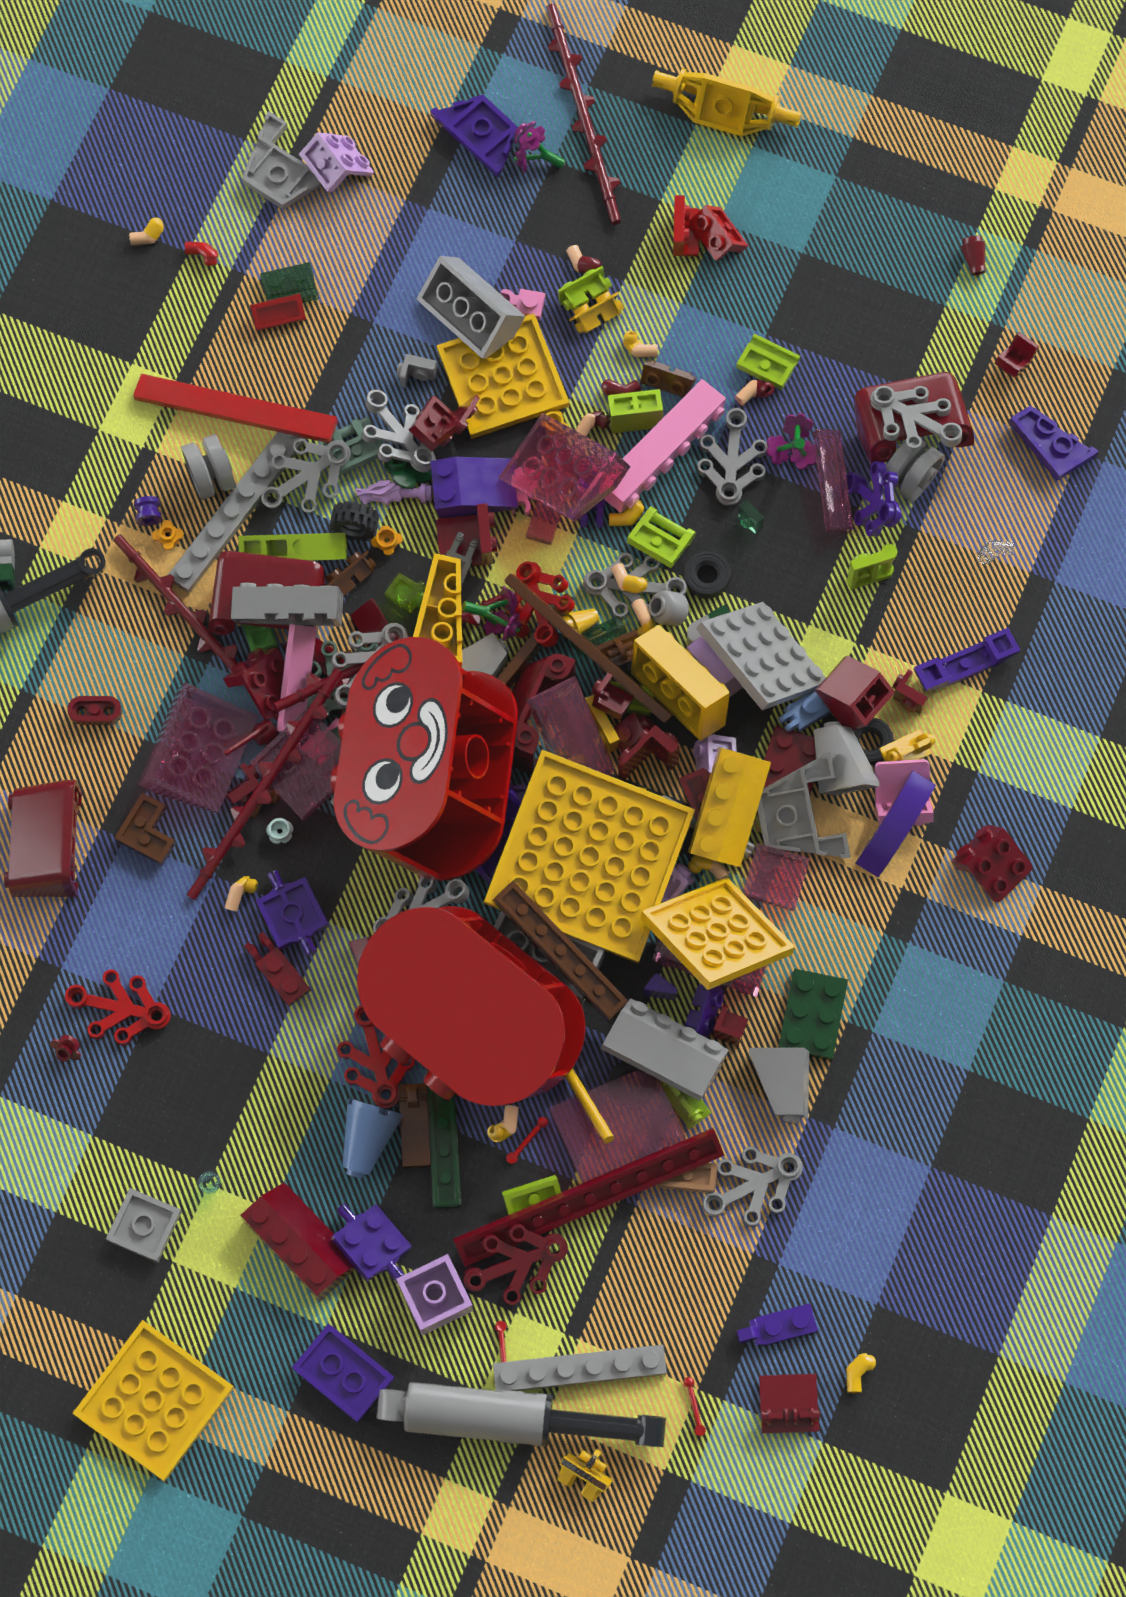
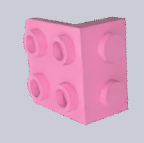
M927 760L876 763L875 775L879 780L880 787L875 788V812L879 825L896 800L899 791L912 770L930 781V765ZM930 797L913 825L920 826L934 822Z

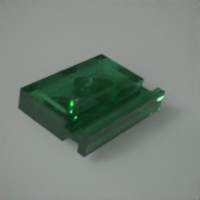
M310 262L260 273L266 301L299 293L302 303L319 299Z

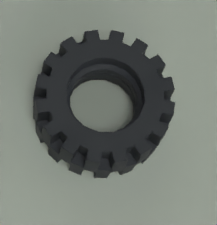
M344 501V503L338 502L333 507L329 527L333 533H346L348 540H372L376 536L379 514L377 510H373V507H367L363 503L357 504L354 501L352 503L349 501Z

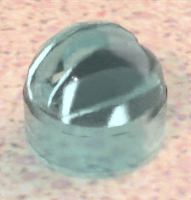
M207 1171L199 1177L198 1185L204 1193L212 1194L220 1188L221 1179L217 1173ZM213 1177L216 1178L217 1182L204 1188L203 1182Z

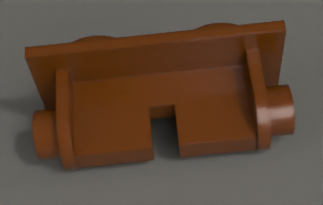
M647 360L643 365L640 383L684 398L691 391L697 377L692 376V372L688 373L676 368L672 372L670 371V366L656 362V360H652V362Z
M356 551L345 560L348 564L341 571L336 568L326 576L328 582L325 586H338L343 597H345L347 593L356 587L351 577L354 576L360 583L374 572V568L377 565L371 558L367 560L364 557L369 553L368 551L361 554Z

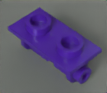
M702 984L697 986L692 1005L700 1007V1010L690 1009L685 1023V1027L694 1029L698 1034L708 1039L710 1033L714 1030L715 1017L724 999V990L720 986L709 990Z

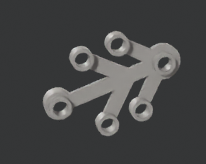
M880 386L871 394V405L882 413L885 425L883 436L885 439L894 441L899 437L900 428L894 423L892 411L902 416L907 436L906 450L910 453H917L922 447V439L917 434L915 423L938 435L941 442L947 447H954L961 442L962 429L956 423L941 425L924 415L936 413L938 416L944 417L949 415L951 411V402L946 398L926 403L929 391L924 386H917L914 389L894 392L888 386ZM921 393L924 394V396L919 397L917 396V394ZM913 400L917 404L906 406L901 402ZM939 406H946L947 408L941 409ZM894 430L895 433H889L887 431ZM916 442L918 445L913 446L910 443Z
M381 390L370 391L365 401L368 411L378 414L392 432L378 429L374 425H367L362 432L363 440L367 443H373L378 439L403 445L408 451L394 449L389 444H382L379 447L377 456L383 462H389L393 458L410 462L411 466L417 471H430L431 461L436 460L434 452L430 451L422 442L418 446L413 440V434L409 431V428L420 413L419 408L413 404L405 406L403 411V418L405 419L403 428L386 408L387 395ZM367 432H371L374 435H368Z
M733 408L726 415V426L730 429L727 455L716 444L715 438L712 435H704L700 439V449L703 452L710 453L726 471L725 480L713 469L712 461L706 458L698 462L697 472L701 476H707L717 487L716 498L721 504L726 506L737 504L742 497V490L753 481L758 482L765 477V467L762 464L756 463L750 467V471L736 480V472L754 458L764 457L767 454L766 449L768 448L767 443L759 439L754 441L752 447L738 457L740 430L744 429L747 423V415L740 408ZM737 419L741 423L734 425L731 421ZM710 441L712 445L705 446L703 442ZM762 446L764 447V450L757 451L755 447ZM708 465L710 469L702 470L701 466ZM760 470L762 474L754 475L753 471ZM726 491H731L734 495L731 497H727L724 495V493Z
M302 438L295 440L293 449L297 454L304 455L308 452L323 456L316 462L288 458L281 453L273 455L271 464L275 469L289 468L301 472L278 488L267 487L261 494L263 504L268 508L279 507L285 495L308 480L305 498L301 501V508L306 513H313L317 508L315 498L320 472L330 466L328 482L323 486V494L327 498H335L339 493L337 482L340 466L345 465L351 456L349 446L343 441L334 440L327 446L309 443ZM299 442H304L306 444V449L304 451H298L296 449V445ZM335 449L342 450L343 455L341 458L333 457ZM277 457L284 458L282 466L275 465L274 461ZM330 485L336 489L333 495L326 493V488ZM271 493L277 495V501L274 503L268 502L267 499ZM307 500H311L314 503V507L311 510L304 508V503Z
M629 553L620 554L618 560L603 571L592 570L588 572L583 580L585 591L593 596L600 595L612 608V614L617 620H623L628 616V606L624 602H619L610 590L621 591L631 603L637 599H642L639 594L622 591L616 580L611 579L614 577L611 568L616 564H620L622 559L630 560L629 564L624 565L626 571L633 567V557ZM647 556L644 562L628 575L644 577L647 573H655L659 570L660 562L651 556ZM649 561H654L657 565L655 567H649L647 563ZM672 577L666 583L647 582V589L640 593L656 594L662 590L671 591L673 588H678L681 591L680 593L685 596L687 586L682 578ZM599 581L601 582V585L599 587H594L592 585V582ZM617 608H623L625 612L623 614H618L615 610Z
M390 623L383 628L382 632H352L348 637V645L352 649H359L363 644L381 643L376 649L378 651L383 646L393 642L390 640L389 634L395 633L398 636V640L408 638V635L402 625ZM352 637H359L361 643L354 644L352 642ZM339 651L333 655L331 664L334 668L343 669L346 665L363 664L376 651L358 653ZM341 656L344 659V664L336 663L335 658ZM354 678L348 685L339 686L334 693L335 703L342 708L347 707V702L340 699V694L345 693L348 695Z
M421 877L414 898L407 888H400L396 891L395 900L387 917L384 916L376 920L373 926V933L387 920L401 913L403 906L410 905L409 909L419 907L438 908L452 902L457 904L463 903L469 897V888L462 880L453 879L446 885L443 895L423 904L427 895L436 890L437 882ZM431 882L430 885L425 888L426 883ZM407 894L406 898L401 900V897Z
M755 1147L745 1148L742 1153L743 1162L747 1165L760 1163L773 1168L765 1173L735 1165L728 1159L721 1160L718 1163V1174L721 1177L728 1178L734 1176L747 1182L722 1195L717 1192L707 1194L703 1200L705 1213L712 1217L719 1216L724 1212L726 1205L754 1192L750 1207L745 1212L743 1219L747 1226L755 1227L761 1219L760 1210L768 1184L779 1179L775 1196L770 1199L768 1208L773 1214H781L786 1206L785 1197L790 1181L799 1178L803 1170L802 1161L797 1155L785 1153L777 1158L758 1152ZM749 1151L754 1152L756 1158L748 1160L745 1154ZM790 1163L793 1165L794 1170L786 1172L783 1166ZM723 1164H728L731 1167V1171L724 1173L720 1167ZM716 1201L719 1204V1208L711 1210L709 1203ZM780 1201L782 1203V1208L778 1210L774 1209L772 1207V1202ZM754 1213L758 1219L755 1222H750L747 1220V1215Z

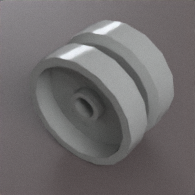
M216 434L203 438L204 456H202L199 447L194 442L181 446L184 460L201 501L214 496L215 488L212 482L214 478L219 489L223 492L236 488L230 461Z
M923 439L921 450L917 453H910L906 450L905 440L886 466V471L897 473L898 483L896 487L900 486V495L910 502L915 501L926 490L945 460V455L934 447L925 451L926 442ZM916 442L910 443L913 446L918 445Z

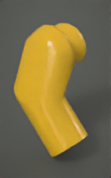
M866 1353L859 1354L847 1366V1393L856 1394L862 1392L861 1376L866 1371L873 1370L876 1366V1360L872 1355Z

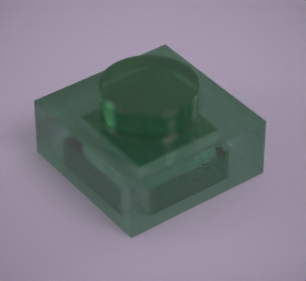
M747 499L739 505L738 520L745 529L750 528L756 534L763 528L764 517Z

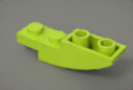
M346 533L238 536L239 552L302 560L347 559Z

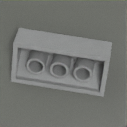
M439 256L416 298L482 359H486L513 339L525 318L524 314L458 257Z
M631 998L621 1010L601 1047L602 1050L699 1101L717 1077L729 1051L719 1042L710 1040L698 1034L694 1029L685 1027L673 1021L669 1016L660 1014L648 1008L644 1003Z

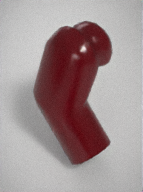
M607 379L601 385V389L607 397L608 395L642 391L637 380L622 385Z

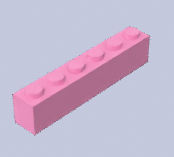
M702 379L599 482L597 492L599 496L620 513L627 507L632 508L638 502L639 495L644 490L649 491L654 486L658 475L661 472L667 473L674 464L673 460L678 455H685L691 447V442L695 438L700 439L708 430V425L712 421L717 422L723 416L726 398Z

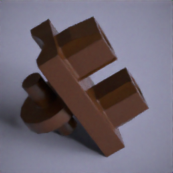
M635 629L596 647L617 666H621L632 661L634 640L639 635ZM599 666L602 674L605 673V671Z

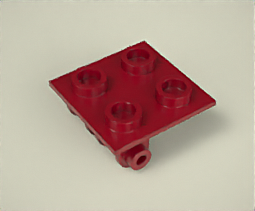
M816 1374L759 1376L762 1434L819 1432L820 1412L818 1409Z

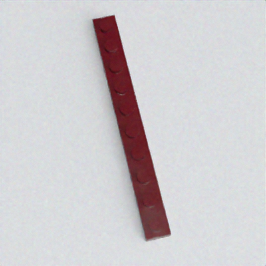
M711 1128L458 1236L453 1240L466 1267L499 1253H490L483 1247V1238L488 1234H494L499 1240L515 1246L524 1242V1240L515 1242L511 1239L509 1229L513 1224H522L526 1230L541 1235L725 1155L714 1128ZM516 1228L513 1231L514 1237H520L523 1234L521 1228ZM489 1239L486 1246L493 1248L497 1242L495 1239Z

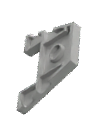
M268 111L263 128L257 137V144L251 153L243 174L242 182L284 210L322 184L306 164L275 145V142L288 126L287 122Z
M831 752L822 755L763 788L758 805V814L766 848L851 858L846 833L818 837L807 784L808 782L835 778Z

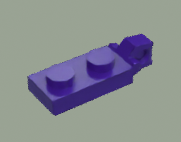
M809 1303L755 1317V1319L749 1321L750 1327L737 1330V1336L740 1344L754 1340L756 1346L762 1345L764 1347L818 1332L811 1304Z

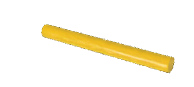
M572 1069L565 1077L604 1143H610L614 1139L613 1134Z

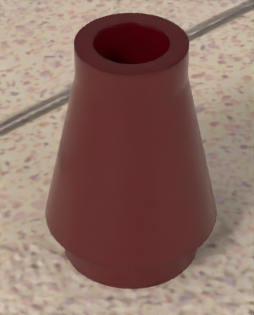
M980 235L964 238L960 248L969 266L971 275L978 276L986 273V242L983 241Z

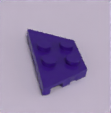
M482 94L472 97L467 101L454 102L448 108L438 110L436 107L430 110V116L497 178L501 175L514 143L515 131L518 126Z

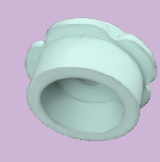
M276 818L267 826L266 832L270 836L271 842L275 844L280 842L286 843L292 838L293 826L283 818ZM279 829L283 830L282 833H278L277 831Z

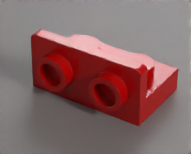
M675 195L673 256H698L699 237L689 224V221L700 210L699 208H690V205H685V195Z
M705 205L689 221V224L715 260H720L730 251L742 253L748 247V244L721 207Z

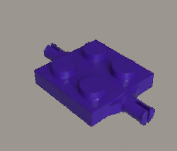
M278 870L273 871L277 881H275L270 872L267 876L274 889L268 895L255 901L279 950L295 943H301L306 956H311L308 945L312 953L315 954L317 949L311 937L315 933L328 928L329 925L306 878L303 877L293 883L284 884Z
M344 1203L336 1211L346 1221V1225L335 1233L331 1240L366 1282L377 1274L387 1271L397 1283L396 1279L405 1274L396 1263L400 1257L410 1251L412 1246L377 1204L364 1213L355 1216L347 1204Z

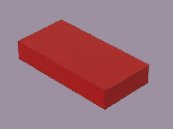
M300 293L250 305L256 331L306 319Z

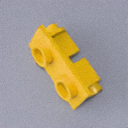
M607 291L595 298L597 304L590 308L586 303L573 311L575 316L570 318L569 321L576 319L578 323L575 324V328L579 334L582 332L588 333V331L601 325L597 315L600 314L604 322L621 314L624 306L620 300L616 301L614 298L619 293L616 292L611 295Z
M919 729L879 748L885 762L919 760L931 754L930 748L935 743V737L932 734H922Z

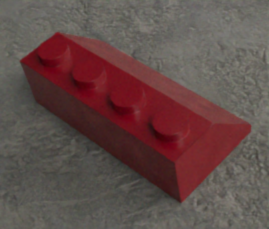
M285 1182L260 1196L240 1215L243 1222L319 1302L355 1269L331 1240L334 1233Z

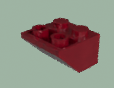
M845 656L815 689V692L842 726L852 728V730L866 727L895 693L880 671L850 656Z

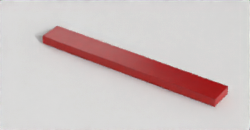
M142 373L133 394L134 400L325 443L332 441L338 424L336 416Z

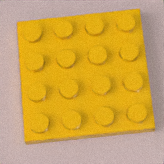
M535 313L525 316L514 338L486 359H482L460 338L437 345L438 354L458 406H462L475 394L480 397L476 404L478 407L477 411L471 418L466 420L468 422L467 430L471 439L545 415L551 411L569 407L568 397Z
M727 877L643 910L640 917L641 921L707 990L793 955L795 948Z
M142 1320L74 1410L73 1414L165 1482L233 1391L234 1386Z

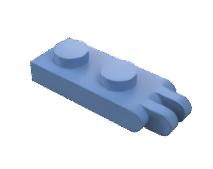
M814 690L785 707L783 710L785 714L781 715L778 720L781 724L791 720L792 722L784 727L785 730L790 732L797 728L800 732L832 712Z

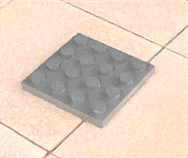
M764 602L702 621L696 627L699 634L761 710L809 694L826 678L822 670L806 654L805 649L794 640L789 630L780 623L773 614L772 609Z

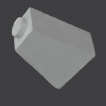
M491 633L462 650V669L484 672L497 678L508 663L507 653L509 649L502 638L498 640L494 633Z
M840 722L824 723L823 728L814 729L816 759L831 752L835 778L818 781L820 794L837 796L880 787L879 780L852 728L841 726Z
M749 1048L750 1057L775 1115L783 1118L785 1123H800V1118H808L809 1051L805 1048Z

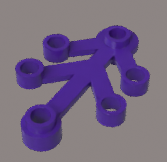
M874 461L870 467L873 490L867 486V479L862 474L849 472L846 475L844 490L847 493L860 494L871 503L864 509L856 511L854 523L857 526L866 527L867 536L878 537L884 525L892 528L900 521L902 511L899 504L894 501L893 488L898 483L897 473L886 471V464L884 462ZM882 485L884 486V491H885V501H884V498H883V488H882ZM878 512V518L870 520V517Z

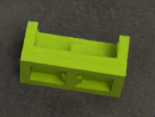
M660 389L608 395L612 433L653 429L663 419Z

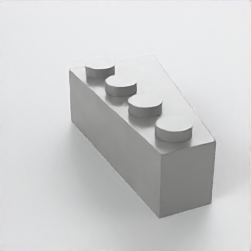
M240 583V587H233L231 619L234 623L342 627L343 594L338 586H283L281 584H267V587H256L254 583Z

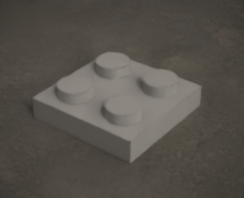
M129 1188L106 1240L158 1263L182 1211L179 1208Z

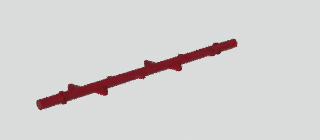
M551 3L546 6L552 25L551 31L554 33L555 38L547 47L549 51L560 52L567 75L559 83V87L572 92L579 119L572 126L573 132L584 133L591 154V158L583 165L584 169L596 172L604 197L603 203L606 204L611 224L618 225L621 223V218L615 202L616 196L613 195L612 191L620 184L619 178L607 175L600 148L607 142V137L595 135L588 113V108L595 103V98L583 95L575 70L583 58L581 55L570 53L564 34V25L561 24L556 4Z
M121 534L117 535L113 542L129 558V562L137 567L134 580L137 583L149 580L167 600L164 610L165 615L180 614L200 636L197 647L198 651L204 652L212 649L229 669L238 662L235 658L238 646L233 644L223 647L203 625L207 612L204 609L191 612L171 590L174 576L170 574L160 577L141 557L139 551H136ZM279 712L275 716H273L277 722Z
M499 594L487 601L483 600L478 605L487 606L501 601V595ZM462 612L461 623L467 622L474 626H479L480 616ZM351 664V666L341 670L344 674L336 687L338 688L344 684L348 685L349 678L355 676L363 664ZM312 673L308 674L307 687L301 690L297 689L295 693L274 702L275 710L280 712L299 702L303 703L305 699L318 694V690H321L329 676L321 679Z
M336 667L334 668L321 690H318L319 693L300 721L287 722L286 726L291 736L273 763L260 762L258 764L263 778L245 806H232L230 809L235 821L218 847L203 848L202 853L207 864L203 870H200L201 873L186 894L193 900L197 899L209 879L213 878L212 874L230 847L245 846L246 843L240 832L258 804L272 803L273 800L268 789L285 763L300 762L302 759L296 746L314 719H326L328 717L324 703L327 699L331 698L330 694L342 678L344 673Z

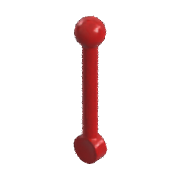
M540 1117L535 1128L513 1153L507 1154L506 1160L509 1164H515L518 1160L517 1156L541 1128L548 1125L547 1118Z
M500 1320L495 1324V1330L499 1334L501 1362H507L504 1331L507 1325L504 1321Z
M686 1377L683 1384L688 1388L696 1423L694 1432L697 1436H703L706 1428L701 1424L693 1389L695 1381L692 1377Z

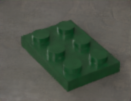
M794 968L778 1048H805L809 1051L810 1057L833 1061L848 979Z

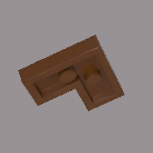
M141 793L116 834L115 841L163 866L176 844L173 838L154 829L165 812L166 805Z

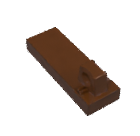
M425 1083L399 1084L400 1114H403L400 1121L403 1169L431 1167L427 1085Z

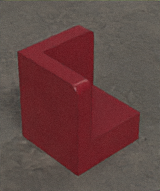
M723 1005L713 1030V1038L739 1047L748 1019L728 1012V1006Z

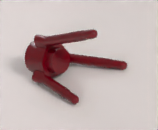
M264 719L251 729L226 742L224 747L228 749L224 751V755H229L252 739L259 746L265 744L266 746L252 764L256 770L258 764L262 762L270 749L277 744L275 738L279 735V732L269 719Z

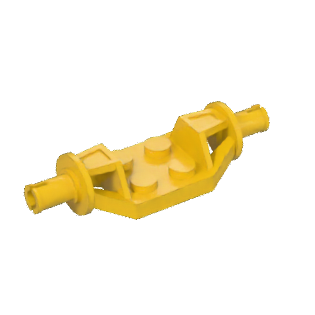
M684 68L677 77L656 71L652 80L654 81L652 82V87L673 92V103L678 104L693 123L739 136H745L765 129L771 130L776 122L798 128L802 112L780 107L779 95L773 97L752 86L706 73L687 72V69ZM683 90L696 96L695 103L682 94ZM754 113L765 114L768 119L752 120Z

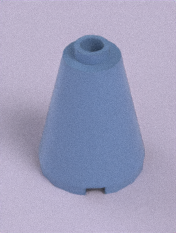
M349 1098L342 1167L347 1168L346 1174L362 1179L363 1174L369 1175L401 1121L403 1114Z

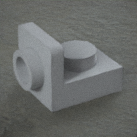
M406 354L404 363L400 362L397 368L396 377L400 378V386L403 388L407 387L410 375L421 381H435L438 372L436 360Z

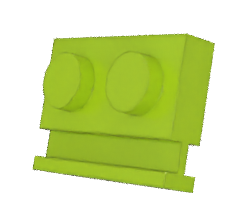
M754 333L750 343L747 344L737 361L736 368L762 381H768L774 387L783 390L796 364L799 362L800 356Z

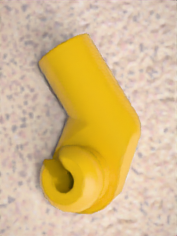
M638 500L632 508L627 507L623 513H609V526L634 525L644 512L642 502Z

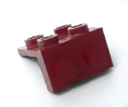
M475 394L457 410L452 412L433 395L428 399L409 428V431L430 451H433L439 445L444 447L452 439V434L456 433L459 435L467 427L468 422L466 420L471 418L477 411L478 407L476 404L480 397Z
M487 503L477 504V515L439 518L436 521L439 554L446 555L447 551L451 549L457 533L461 532L464 534V539L456 553L465 557L470 542L475 538L479 540V544L471 559L473 560L471 566L493 564L492 553L497 552L496 537L490 536V528H495L494 513H488Z
M277 647L266 650L257 648L247 655L248 659L245 662L242 661L230 668L231 673L224 677L223 680L228 688L244 685L261 716L264 719H271L278 713L273 703L281 698L285 660Z
M656 725L650 731L645 729L636 741L638 743L631 750L629 748L624 750L619 756L618 778L621 781H625L651 753L672 770L679 763L678 740L671 733H664Z
M987 825L976 832V837L969 844L962 846L957 851V856L951 863L957 870L970 872L993 902L998 903L1031 872L1032 864L1004 828Z

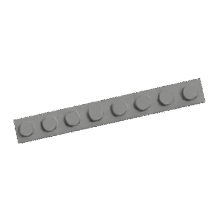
M280 432L275 434L236 485V488L232 490L168 574L174 576L173 583L190 594L261 501L263 490L271 487L284 471V469L278 470L272 466L271 459L273 455L281 453L285 457L294 458L297 453L293 449V443L302 437ZM299 442L296 445V449L298 451L303 446L304 442ZM277 457L274 461L275 465L282 466L284 458Z

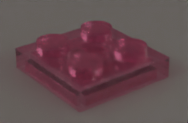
M758 843L743 894L749 899L795 912L810 858Z

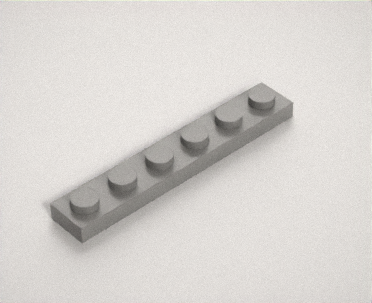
M663 1345L493 1363L496 1391H524L667 1374Z

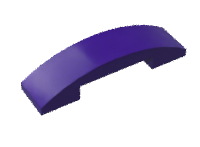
M1009 628L985 637L983 642L940 660L938 657L915 666L913 670L925 692L933 691L978 675L1020 652V648Z
M912 770L899 791L896 800L871 840L867 842L855 864L879 877L909 833L936 785Z

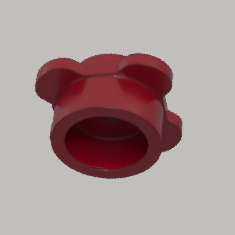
M63 1035L59 1040L53 1039L50 1042V1046L55 1049L58 1060L65 1062L69 1059H80L81 1053L78 1051L80 1044L74 1037Z

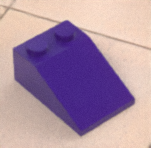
M451 457L431 461L435 510L439 518L477 515V504L487 503L488 513L519 509L513 459Z

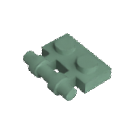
M368 416L360 420L356 418L350 421V425L339 430L335 429L332 441H343L344 438L353 434L357 436L345 442L350 448L351 456L345 465L340 466V476L378 458L377 453L379 447L383 444L382 441L377 439L373 443H367L362 438L364 427L372 425ZM367 432L368 435H374L371 432ZM322 442V444H323L324 446H327V445L329 444V443ZM335 449L333 451L334 458L342 457V450Z

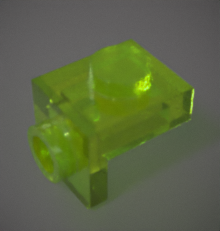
M398 573L386 590L385 597L412 613L416 606L421 607L426 586L421 580L419 583H416L403 574Z

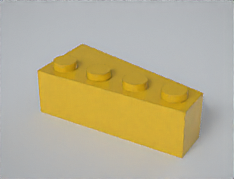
M434 553L413 637L428 638L442 644L454 654L462 668L461 559Z

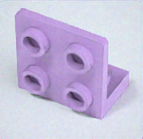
M317 132L299 153L327 192H333L348 174L371 176L374 173L369 166L368 159L358 152L355 148V142L346 135Z

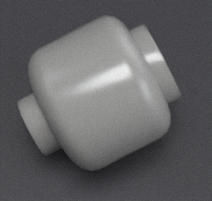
M662 590L657 592L651 599L649 612L656 623L675 627L685 621L689 612V605L682 593Z

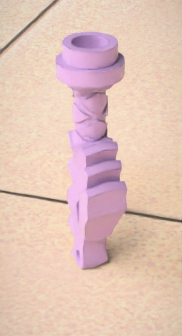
M380 480L366 489H355L357 498L359 497L362 503L366 505L369 502L377 501L388 506L391 501L400 502L402 498H419L421 503L432 501V485H427V483H422L419 489H406L395 482L391 483V480Z

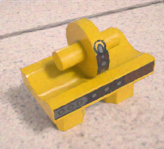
M598 1449L595 1450L593 1455L582 1450L579 1458L569 1452L559 1464L562 1468L557 1480L571 1487L576 1478L580 1477L587 1482L580 1494L591 1502L602 1492L604 1493L613 1481L603 1474L607 1465L598 1460L602 1453Z

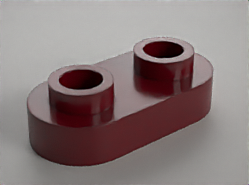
M77 696L69 702L67 707L70 719L79 725H111L119 721L122 716L120 702L112 696ZM107 709L114 710L111 715L104 714ZM79 710H87L84 715H78Z

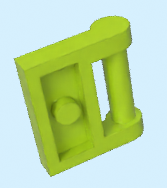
M650 506L627 537V543L672 568L687 546L692 543L696 532L690 528L686 530L660 515L657 509ZM653 522L657 524L658 526L664 528L665 530L671 532L672 534L678 536L681 539H676L675 537L655 527L651 523Z
M886 544L880 552L870 555L863 553L854 557L850 561L847 577L850 590L890 578L894 570L892 562L897 556V548L892 544Z

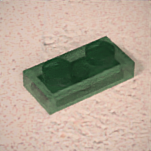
M615 617L586 630L582 635L595 646H598L626 634L627 630L620 619ZM570 641L572 648L578 653L579 656L582 654L586 655L572 641Z

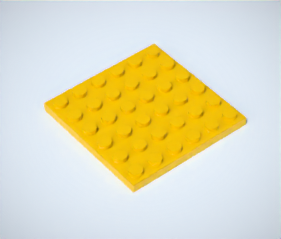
M541 750L483 903L499 909L492 900L508 884L514 881L565 935L598 946L609 953L638 963L651 931L641 921V913L643 910L661 904L695 809Z

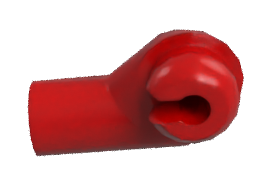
M185 242V255H201L204 257V264L207 266H215L218 263V251L206 242Z

